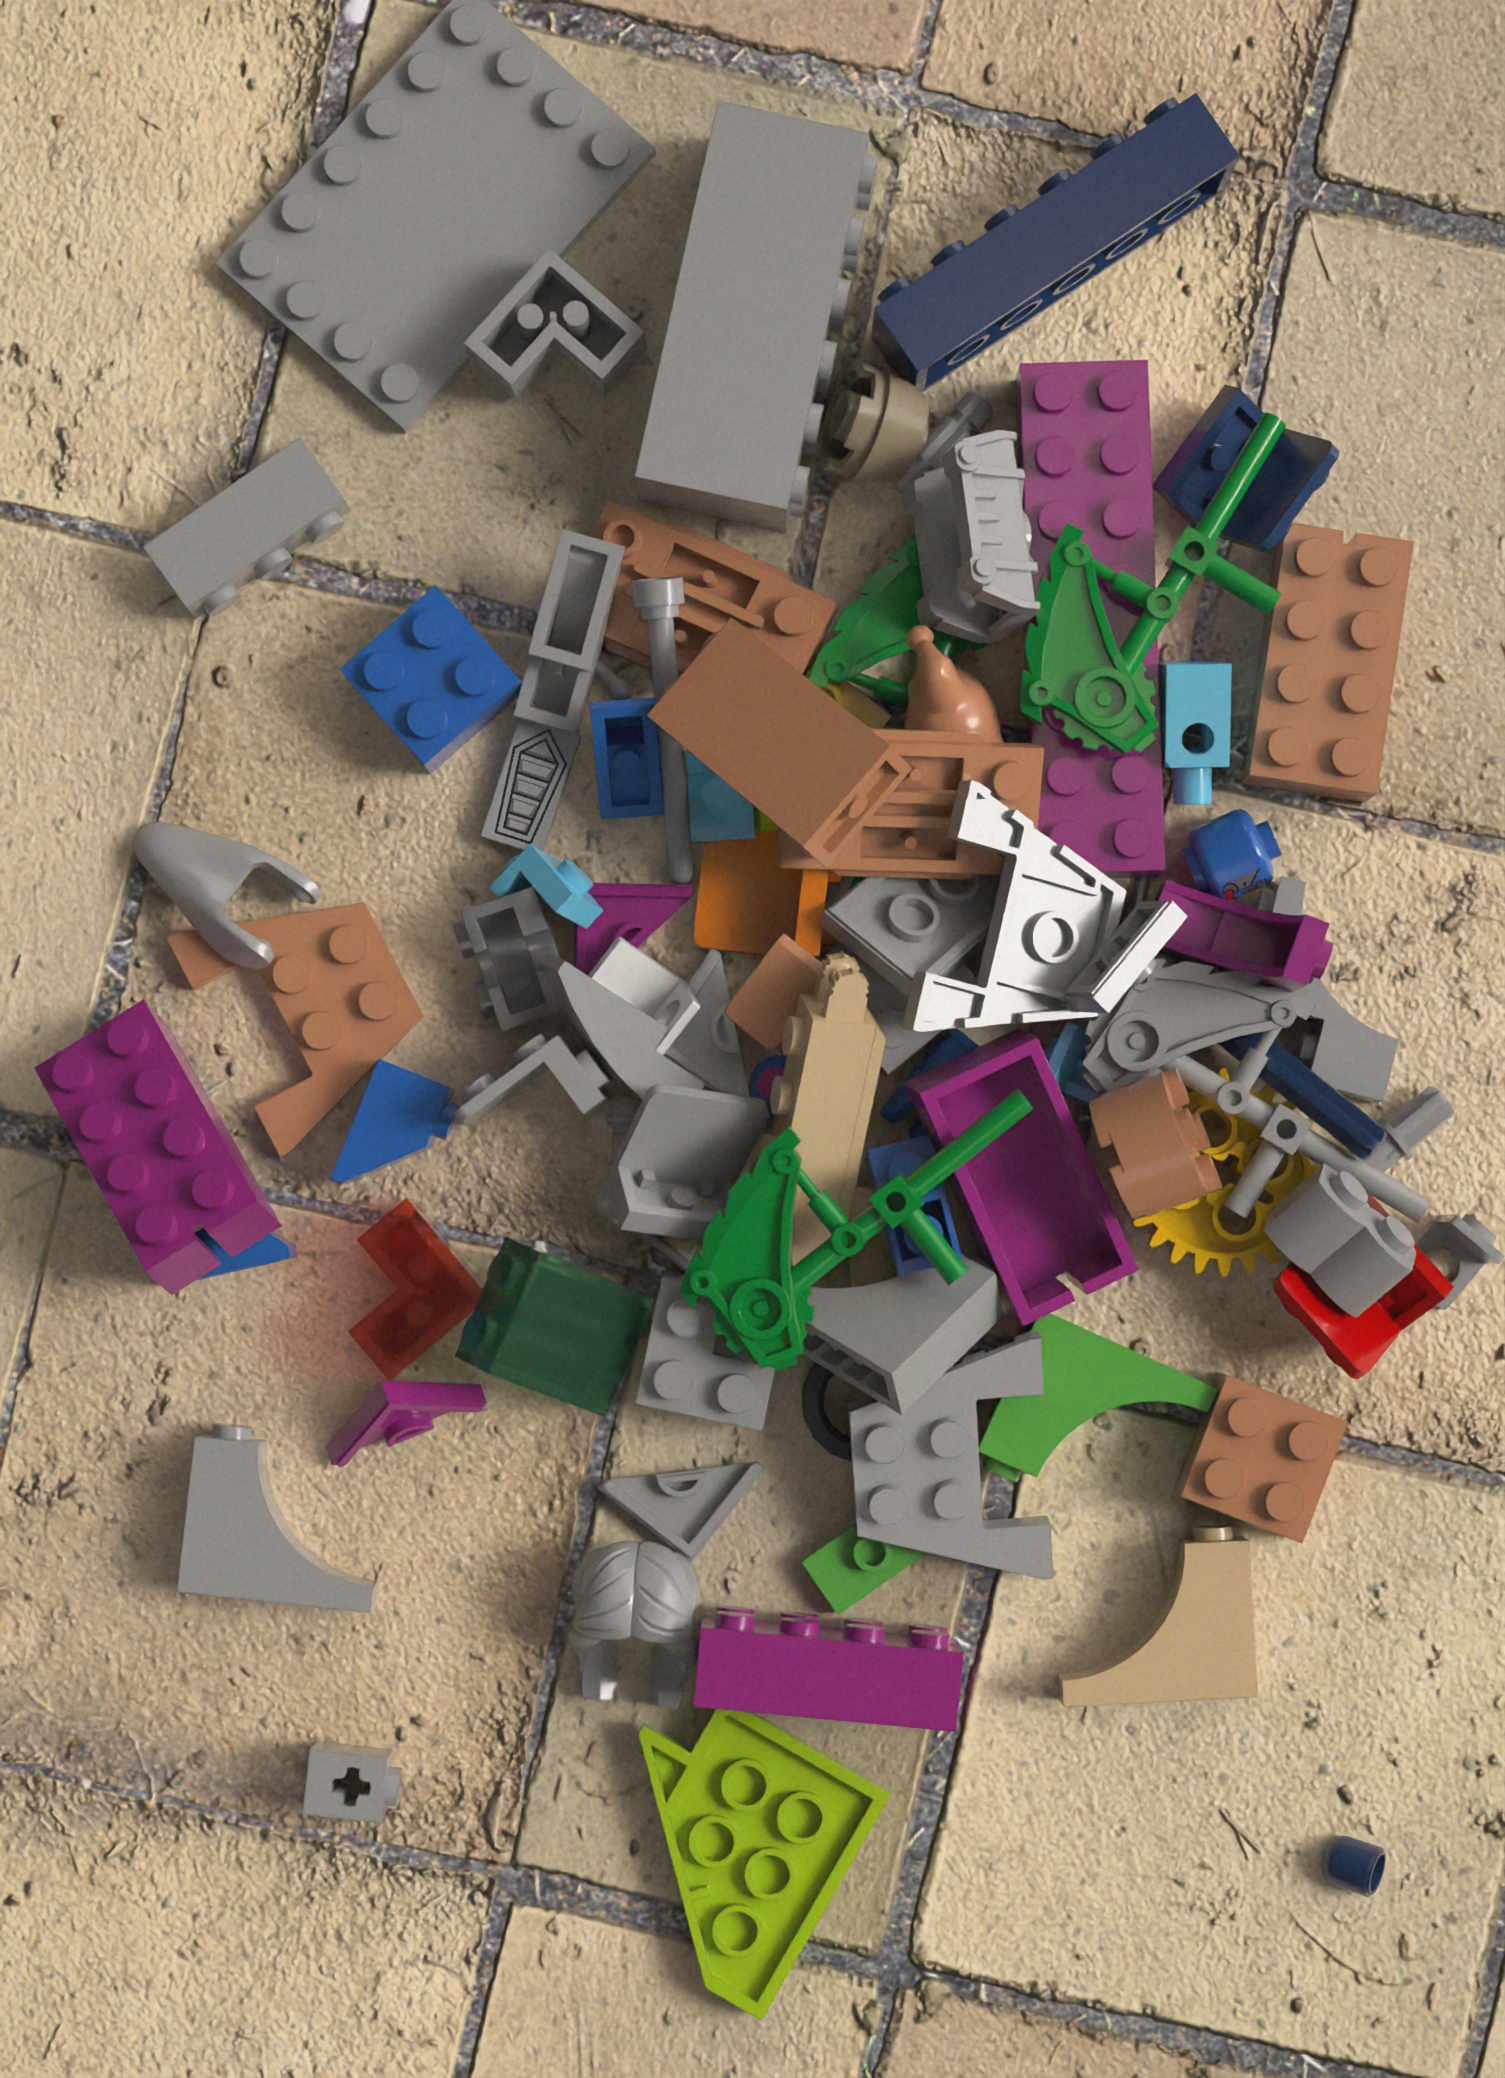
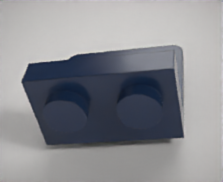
M1224 385L1152 484V488L1194 527L1264 412L1240 388ZM1285 428L1218 538L1260 552L1272 549L1276 543L1280 542L1288 534L1293 520L1313 492L1325 483L1331 467L1339 457V450L1329 440Z

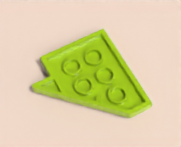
M714 1709L692 1749L685 1747L655 1728L643 1723L639 1730V1738L705 1988L762 2021L891 1793L886 1788L754 1712Z

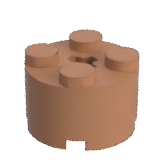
M1176 1067L1102 1094L1101 1097L1089 1102L1090 1113L1101 1148L1106 1146L1113 1166L1109 1170L1118 1192L1133 1219L1152 1216L1222 1189L1219 1175L1210 1154H1200L1201 1151L1211 1148L1203 1122L1198 1112L1190 1114L1188 1108L1183 1109L1182 1107L1190 1103L1184 1082Z

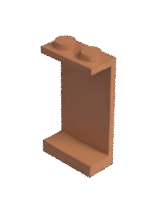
M732 617L720 631L713 633L707 638L701 647L700 654L678 680L671 682L664 688L657 704L647 714L676 743L682 745L793 838L826 869L912 770L891 745Z

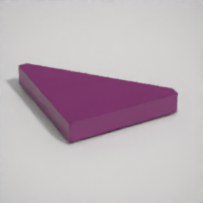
M593 883V886L587 892L604 911L587 929L574 922L573 966L588 976L617 937L623 938L638 949L693 896V885Z
M381 1381L326 1445L331 1465L345 1466L361 1447L385 1438L387 1446L390 1447L433 1430L434 1424L432 1419L446 1413H477L482 1411L487 1402L481 1384Z

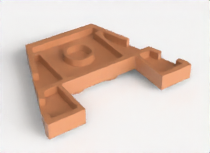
M363 902L235 923L257 939H264L270 944V948L275 956L266 968L258 970L312 1072L311 1077L254 1106L281 1158L292 1154L302 1143L301 1141L322 1120H325L366 1074L368 1075L375 1068L378 1059L382 1060L424 1017L370 911ZM196 930L174 933L166 937L191 987L195 990L241 967V965L228 961L219 955Z

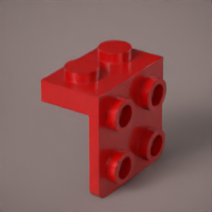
M1367 1193V1203L1370 1208L1376 1210L1385 1218L1390 1216L1377 1200ZM1416 1244L1413 1246L1416 1250V1256L1412 1271L1357 1318L1338 1306L1320 1288L1310 1273L1304 1271L1292 1261L1286 1265L1272 1282L1273 1290L1280 1298L1285 1310L1293 1317L1299 1319L1323 1346L1328 1358L1353 1379H1360L1367 1374L1403 1329L1443 1301L1454 1288Z

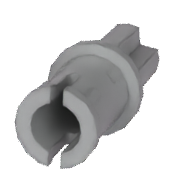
M1434 1086L1427 1087L1387 1121L1379 1118L1376 1122L1385 1128L1387 1133L1386 1139L1377 1153L1363 1161L1384 1173L1402 1157L1407 1161L1413 1157L1411 1150L1453 1116L1454 1109L1449 1100Z

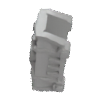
M995 430L961 439L943 455L942 468L923 473L902 492L904 510L909 515H912L914 519L924 595L916 603L918 620L921 624L933 627L935 630L976 643H997L1025 625L1040 610V602L1035 601L1032 574L1035 575L1038 572L1037 562H1034L1029 554L1031 526L1028 516L1022 509L1025 473L1024 469H1017L1014 443L1017 440L1016 432Z

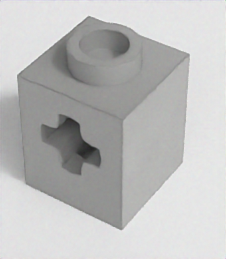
M317 1741L309 1751L302 1814L380 1823L386 1814L387 1806L397 1807L400 1797L402 1768L391 1766L393 1749ZM352 1767L360 1769V1780L370 1782V1786L364 1787L358 1797L350 1795L348 1784L339 1782V1779L344 1778Z

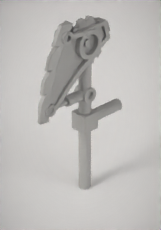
M1155 959V968L1144 981L1129 988L1127 993H1124L1109 1013H1098L1096 1020H1089L1085 1034L1090 1037L1091 1042L1088 1046H1085L1086 1056L1081 1063L1087 1069L1083 1075L1084 1079L1097 1093L1103 1089L1108 1093L1176 1067L1184 1085L1215 1102L1221 1111L1235 1114L1260 1129L1257 1136L1263 1140L1224 1206L1242 1217L1247 1218L1284 1154L1294 1155L1296 1151L1321 1166L1324 1163L1338 1173L1341 1171L1350 1173L1361 1183L1366 1193L1417 1223L1426 1213L1431 1202L1429 1199L1309 1129L1312 1122L1280 1103H1275L1274 1107L1249 1093L1269 1059L1265 1055L1281 1028L1290 1027L1296 1017L1307 1020L1316 1003L1278 986L1254 987L1260 981L1259 979L1237 971L1208 975L1214 968L1213 966L1185 961L1162 968L1166 960ZM1264 1032L1255 1048H1248L1229 1081L1186 1056V1054L1238 1036Z

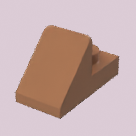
M783 934L725 1009L726 1017L766 1049L771 1051L777 1050L783 1054L782 1036L785 1021L788 1016H795L799 994L814 995L818 973H821L819 966L823 964L786 934Z

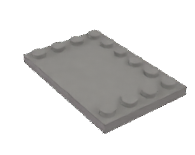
M452 0L215 264L223 274L406 434L471 362L464 346L467 338L548 248L563 259L656 155V150L652 144L487 0Z

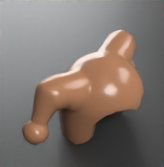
M915 625L907 633L906 644L916 652L918 668L907 689L909 702L904 721L905 729L977 732L983 736L985 742H1003L1000 734L1001 715L991 692L969 670L953 665L951 659L933 644L934 634L926 625Z

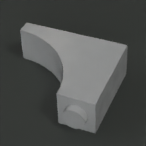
M961 1254L962 1261L969 1270L949 1286L935 1268L901 1277L897 1276L889 1280L860 1287L820 1288L810 1286L813 1294L809 1296L808 1302L810 1305L815 1306L813 1321L807 1322L805 1325L808 1334L803 1340L805 1346L803 1355L900 1415H903L1004 1316L997 1275L983 1260L976 1257L969 1259Z
M213 1423L212 1434L203 1433L195 1436L177 1592L367 1613L376 1608L379 1581L345 1573L321 1560L302 1544L284 1521L276 1505L268 1478L266 1460L267 1440L252 1439V1427Z

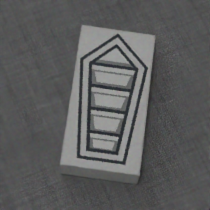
M519 717L480 835L483 839L520 851H524L529 844L542 851L545 850L580 744L581 735Z

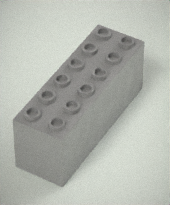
M717 101L635 472L639 501L781 532H787L790 515L802 518L810 482L808 480L810 468L801 466L803 454L816 455L823 423L824 405L816 404L815 399L817 393L829 395L836 364L835 355L838 343L828 341L830 331L842 334L850 299L851 280L842 279L843 271L856 272L865 218L856 217L857 209L869 212L876 181L878 156L867 154L869 133Z

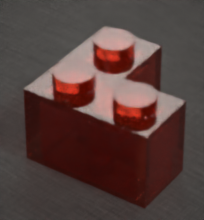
M405 1198L356 1239L398 1290L348 1332L389 1381L397 1379L495 1296L413 1198Z

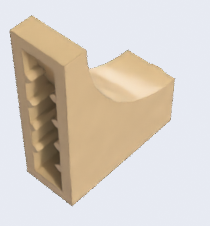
M1231 1525L1193 1527L1194 1538L1178 1539V1557L1173 1583L1165 1604L1156 1619L1131 1646L1113 1658L1087 1669L1059 1673L1058 1692L1059 1700L1063 1707L1258 1697L1249 1540L1243 1536H1233Z

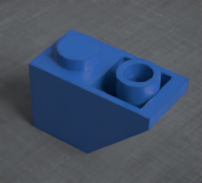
M931 1134L867 1150L865 1165L873 1194L901 1172L906 1177L935 1154ZM942 1181L922 1197L925 1203L920 1209L959 1258L963 1260ZM889 1224L882 1229L899 1277L934 1269L900 1224L894 1229Z

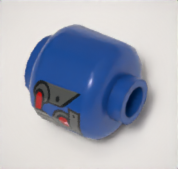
M1242 809L1233 810L1194 827L1189 837L1191 846L1182 849L1199 891L1206 894L1211 892L1212 896L1228 901L1271 883L1274 877V870L1270 860L1282 856L1268 820L1255 825L1251 815Z

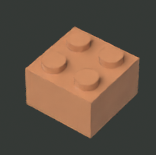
M1218 1372L1213 1385L1218 1391L1208 1413L1204 1411L1202 1413L1173 1492L1183 1498L1303 1544L1348 1422Z

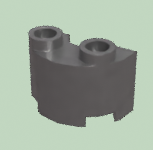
M534 887L460 911L463 920L452 923L464 959L476 956L481 967L484 979L473 983L485 1019L497 1016L503 1032L563 1011L542 966V962L548 952L559 957Z

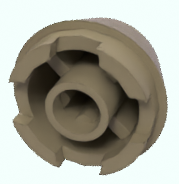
M854 359L850 362V372L855 373L850 383L846 386L836 382L822 414L821 433L829 436L827 454L821 452L816 457L817 466L820 469L836 474L841 483L898 482L906 475L914 460L919 458L925 447L928 437V398L885 361L872 364L861 359Z

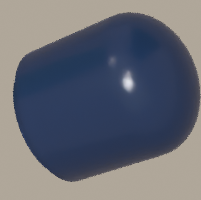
M1338 1836L1331 1840L1323 1851L1321 1858L1322 1874L1325 1880L1335 1887L1369 1897L1376 1892L1385 1869L1386 1853L1380 1846L1349 1836Z

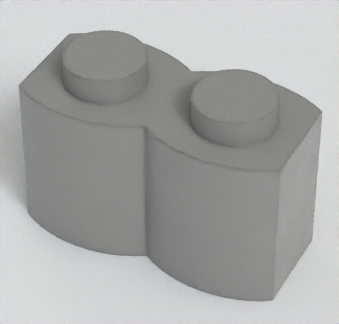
M1324 1163L1269 1211L1264 1231L1293 1263L1311 1274L1320 1288L1338 1306L1357 1318L1412 1271L1416 1256V1250L1413 1247L1415 1242L1410 1231L1400 1220L1393 1216L1385 1218L1379 1212L1370 1208L1367 1203L1368 1195L1364 1187L1353 1175L1346 1171L1338 1173Z

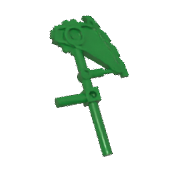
M1267 412L1262 415L1194 528L1187 525L1165 563V566L1169 569L1156 589L1124 570L1118 573L1094 559L1091 547L1080 541L1084 531L1067 522L1049 559L1050 582L1043 576L1035 597V601L1040 602V610L1035 615L1037 627L1031 622L1029 623L1024 646V653L1030 673L1022 670L1020 690L1021 714L1041 726V710L1050 708L1054 710L1055 720L1060 719L1064 723L1061 731L1071 741L1075 738L1080 739L1083 743V748L1097 751L1098 747L1105 746L1108 752L1116 750L1123 756L1131 750L1140 754L1156 740L1152 732L1159 726L1154 717L1156 706L1150 702V698L1156 695L1153 680H1147L1144 677L1146 668L1143 666L1142 661L1164 625L1174 617L1179 601L1191 581L1197 584L1203 576L1269 616L1282 593L1218 556L1216 552L1220 544L1216 540L1285 429L1286 424L1280 418ZM1096 575L1111 583L1110 589L1144 609L1119 650L1100 598Z
M916 534L907 539L887 558L895 563L878 569L869 576L857 592L865 596L847 606L841 612L831 632H838L839 634L821 647L807 677L821 690L826 688L828 682L839 685L848 681L874 691L873 696L907 709L909 702L908 685L884 676L876 679L861 672L881 661L912 650L906 644L907 633L915 625H923L918 620L916 605L918 600L924 596ZM928 627L934 634L933 644L951 659L952 662L955 654L964 653L966 647L971 648L974 652L988 645V643H976L935 630L933 627ZM854 876L849 890L864 877Z
M1017 1088L905 1177L901 1172L869 1198L872 1204L851 1221H849L826 1190L820 1192L801 1168L803 1158L795 1149L802 1140L791 1126L787 1127L760 1153L753 1175L751 1176L747 1169L729 1191L725 1214L719 1208L705 1229L702 1256L695 1251L684 1274L679 1292L692 1310L696 1308L699 1296L707 1295L712 1300L710 1301V1309L716 1313L715 1320L711 1321L717 1335L722 1334L726 1336L727 1343L725 1345L736 1354L739 1351H746L749 1359L756 1360L761 1368L772 1365L777 1372L798 1363L796 1356L805 1352L803 1340L808 1334L805 1325L807 1322L813 1321L815 1306L810 1305L808 1302L809 1296L813 1294L810 1286L846 1257L857 1254L870 1238L888 1224L892 1229L900 1224L949 1286L969 1269L920 1209L925 1203L922 1197L1034 1108ZM799 1185L811 1200L807 1203L832 1236L793 1266L794 1207Z

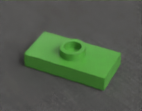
M854 1523L802 1559L801 1563L834 1611L839 1615L927 1554V1552L857 1536Z

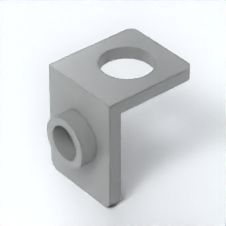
M1467 1213L1462 1219L1455 1214L1440 1215L1416 1244L1425 1255L1433 1249L1443 1248L1450 1251L1457 1260L1458 1271L1455 1278L1450 1282L1454 1288L1443 1301L1436 1305L1439 1309H1447L1485 1263L1499 1264L1505 1257L1492 1245L1496 1236L1481 1222Z

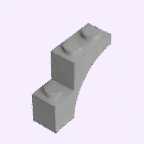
M1280 876L1273 881L1271 890L1261 888L1255 908L1281 914L1303 915V898L1306 882ZM1314 978L1311 984L1308 983L1307 986L1294 991V993L1316 1003L1306 1020L1315 1023L1313 1032L1303 1031L1295 1057L1343 1096L1373 1104L1383 1102L1399 1039L1380 1033L1354 1018L1333 998L1321 980ZM1258 982L1254 987H1270V986H1267V985H1265V984H1262V983H1259V982Z

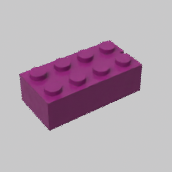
M144 999L34 1067L144 1271L171 1295L221 1265L217 1255L194 1234L197 1231L205 1228L206 1232L234 1257L282 1226L170 1027Z
M1017 1028L904 1082L926 1134H931L935 1153L1017 1088L1034 1108L946 1178L983 1261L997 1275L1000 1298L1005 1311L1022 1326L1075 1301L1071 1290L1055 1278L1060 1274L1065 1273L1068 1281L1086 1295H1089L1139 1270L1037 1037L1021 1028Z
M729 1605L716 1606L715 1616L703 1615L693 1707L956 1732L964 1652L958 1640L950 1638V1634H947L946 1627L928 1624H909L908 1634L885 1632L882 1621L865 1618H845L844 1628L819 1626V1615L790 1611L780 1612V1622L754 1620L755 1609Z

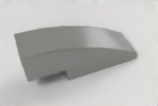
M565 529L561 530L528 650L530 656L514 716L573 733L580 731L602 648L625 546Z
M548 952L542 962V966L557 1001L576 1034L599 1064L628 1093L642 1102L647 1090L656 1084L700 1090L704 1088L706 1083L655 1051L668 1031L667 1027L568 962Z

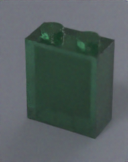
M505 1236L498 1254L490 1263L487 1280L475 1309L463 1327L461 1342L455 1357L492 1376L606 1417L656 1298L622 1282Z

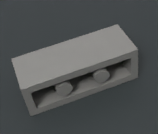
M299 437L143 547L185 607L196 619L205 612L209 617H214L238 601L241 595L237 590L257 576L264 581L285 569L293 560L289 553L310 539L313 544H318L334 535L345 523L341 517L351 511V509L305 442Z

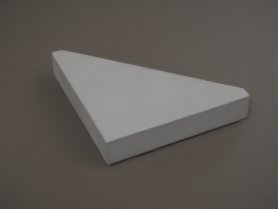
M749 1462L605 1479L598 1489L692 1562L760 1476L765 1467L759 1462Z

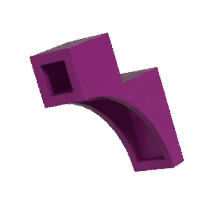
M1168 880L1160 885L1155 901H1173L1188 916L1159 951L1175 959L1213 966L1214 968L1219 967L1227 971H1237L1259 979V983L1267 986H1278L1291 992L1307 986L1308 983L1311 984L1314 978L1320 980L1329 962L1334 943L1324 939L1330 923L1306 914L1288 915L1257 909L1218 898Z

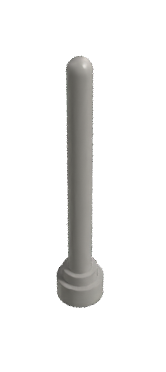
M682 576L646 578L632 581L634 607H640L641 619H648L655 705L664 688L671 682L678 680L673 617L680 616L679 604L685 603ZM657 725L669 875L674 882L684 884L689 882L694 876L685 752L682 745L676 743Z

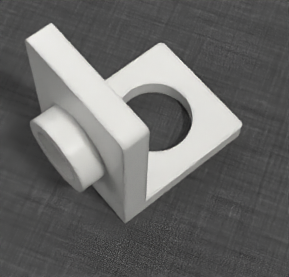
M621 937L616 938L588 975L664 1026L671 1014L679 1007L675 1018L667 1027L668 1031L655 1049L661 1055L665 1054L700 1008V1004L684 980Z

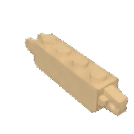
M841 951L840 953L827 955V959L822 960L823 965L819 966L821 973H818L814 995L799 994L795 1016H788L785 1021L782 1047L787 1058L783 1076H775L772 1083L770 1106L771 1112L775 1114L771 1135L765 1134L761 1139L759 1155L787 1127L791 1126L802 1140L795 1147L803 1158L801 1168L819 1191L826 1190L845 1216L849 1218L887 1039L878 1026L872 1012L866 1006L868 1001L866 994L869 993L867 989L869 984L863 973L858 972L860 968L855 958H851ZM799 1185L794 1207L793 1266L832 1236L807 1203L811 1200Z

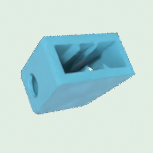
M1158 661L1162 767L1173 768V804H1211L1212 767H1229L1232 664L1222 661ZM1198 723L1202 729V741L1193 749H1185L1183 746V732L1188 726Z

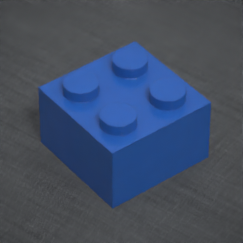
M436 585L339 669L347 681L430 774L518 698L522 686L518 676Z

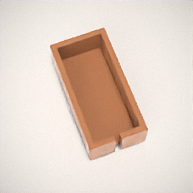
M1292 523L1288 534L1280 542L1276 543L1269 586L1282 593L1269 616L1265 614L1240 784L1364 803L1377 795L1414 541L1356 533L1348 544L1342 543L1343 530Z

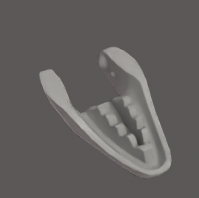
M150 822L136 833L132 842L139 861L175 903L197 933L224 959L243 967L253 969L266 968L275 956L270 948V944L266 940L257 939L233 923L225 915V905L253 869L261 868L277 884L292 893L300 902L315 904L322 895L319 887L294 866L254 846L219 835L166 822Z

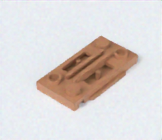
M610 499L591 537L625 546L604 635L606 648L611 653L651 671L648 619H641L640 607H634L633 580L673 576L683 577L685 603L679 604L680 616L673 617L678 678L700 654L701 647L707 638L713 633L720 631L731 617L806 677L839 608L836 601L790 581L789 575L784 570L673 520H666L661 523Z
M870 728L891 745L912 770L827 869L833 870L839 876L966 880L970 879L974 874L1002 875L1005 862L1004 855L946 838L959 782L972 780L981 783L992 791L990 793L992 797L1008 809L1018 810L1034 822V828L1038 830L1044 748L1039 744L985 742L983 736L977 732ZM778 826L775 863L779 868L826 869Z

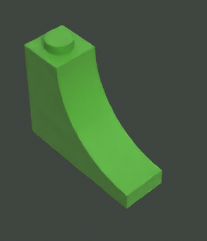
M1050 1313L1031 1322L1026 1332L1038 1331L1041 1337L1044 1394L996 1398L978 1438L979 1452L987 1455L983 1467L1015 1482H1018L1022 1471L1037 1478L1045 1461L1058 1444L1079 1425L1102 1412L1126 1404L1160 1401L1191 1406L1208 1413L1218 1389Z

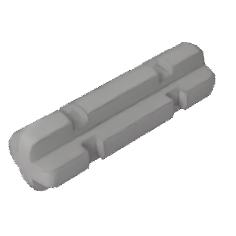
M973 391L966 393L955 405L954 415L952 417L946 415L928 435L921 455L917 460H914L906 475L898 482H891L896 490L902 494L923 473L942 468V457L961 439L971 437L970 434L972 432L978 434L993 415V409L987 401Z

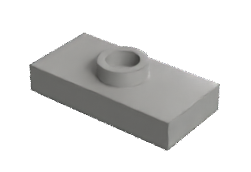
M1173 901L1139 902L1065 991L1064 998L1077 1012L1109 1013L1128 988L1140 984L1150 975L1156 965L1154 957L1188 916Z

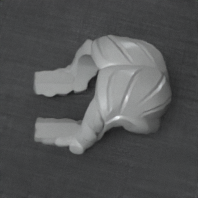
M621 1541L612 1543L605 1548L594 1549L583 1559L579 1569L575 1571L572 1578V1593L576 1613L572 1622L573 1628L568 1634V1642L572 1646L574 1654L579 1657L580 1688L584 1699L598 1701L613 1699V1690L617 1685V1677L613 1672L615 1659L611 1653L613 1640H622L631 1636L643 1642L656 1644L655 1650L657 1655L652 1660L650 1666L651 1679L648 1686L649 1695L646 1697L647 1703L662 1708L670 1707L671 1709H677L679 1707V1702L683 1697V1684L688 1680L689 1668H692L698 1660V1643L693 1636V1614L699 1594L698 1580L695 1577L696 1574L692 1563L681 1554L673 1553L671 1549L655 1542Z

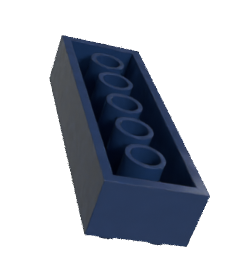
M1193 94L1180 104L1175 97L1162 102L1144 117L1143 121L1146 124L1144 128L1127 139L1122 133H1118L1101 143L1090 154L1093 162L1074 175L1069 168L1061 170L1037 189V193L1040 195L1038 199L1021 210L1018 209L1016 204L1007 206L984 224L987 233L967 246L962 239L948 245L930 261L934 268L915 281H912L910 276L906 275L886 287L877 296L881 304L874 308L871 338L890 366L921 392H925L1225 191L1240 155L1198 94Z

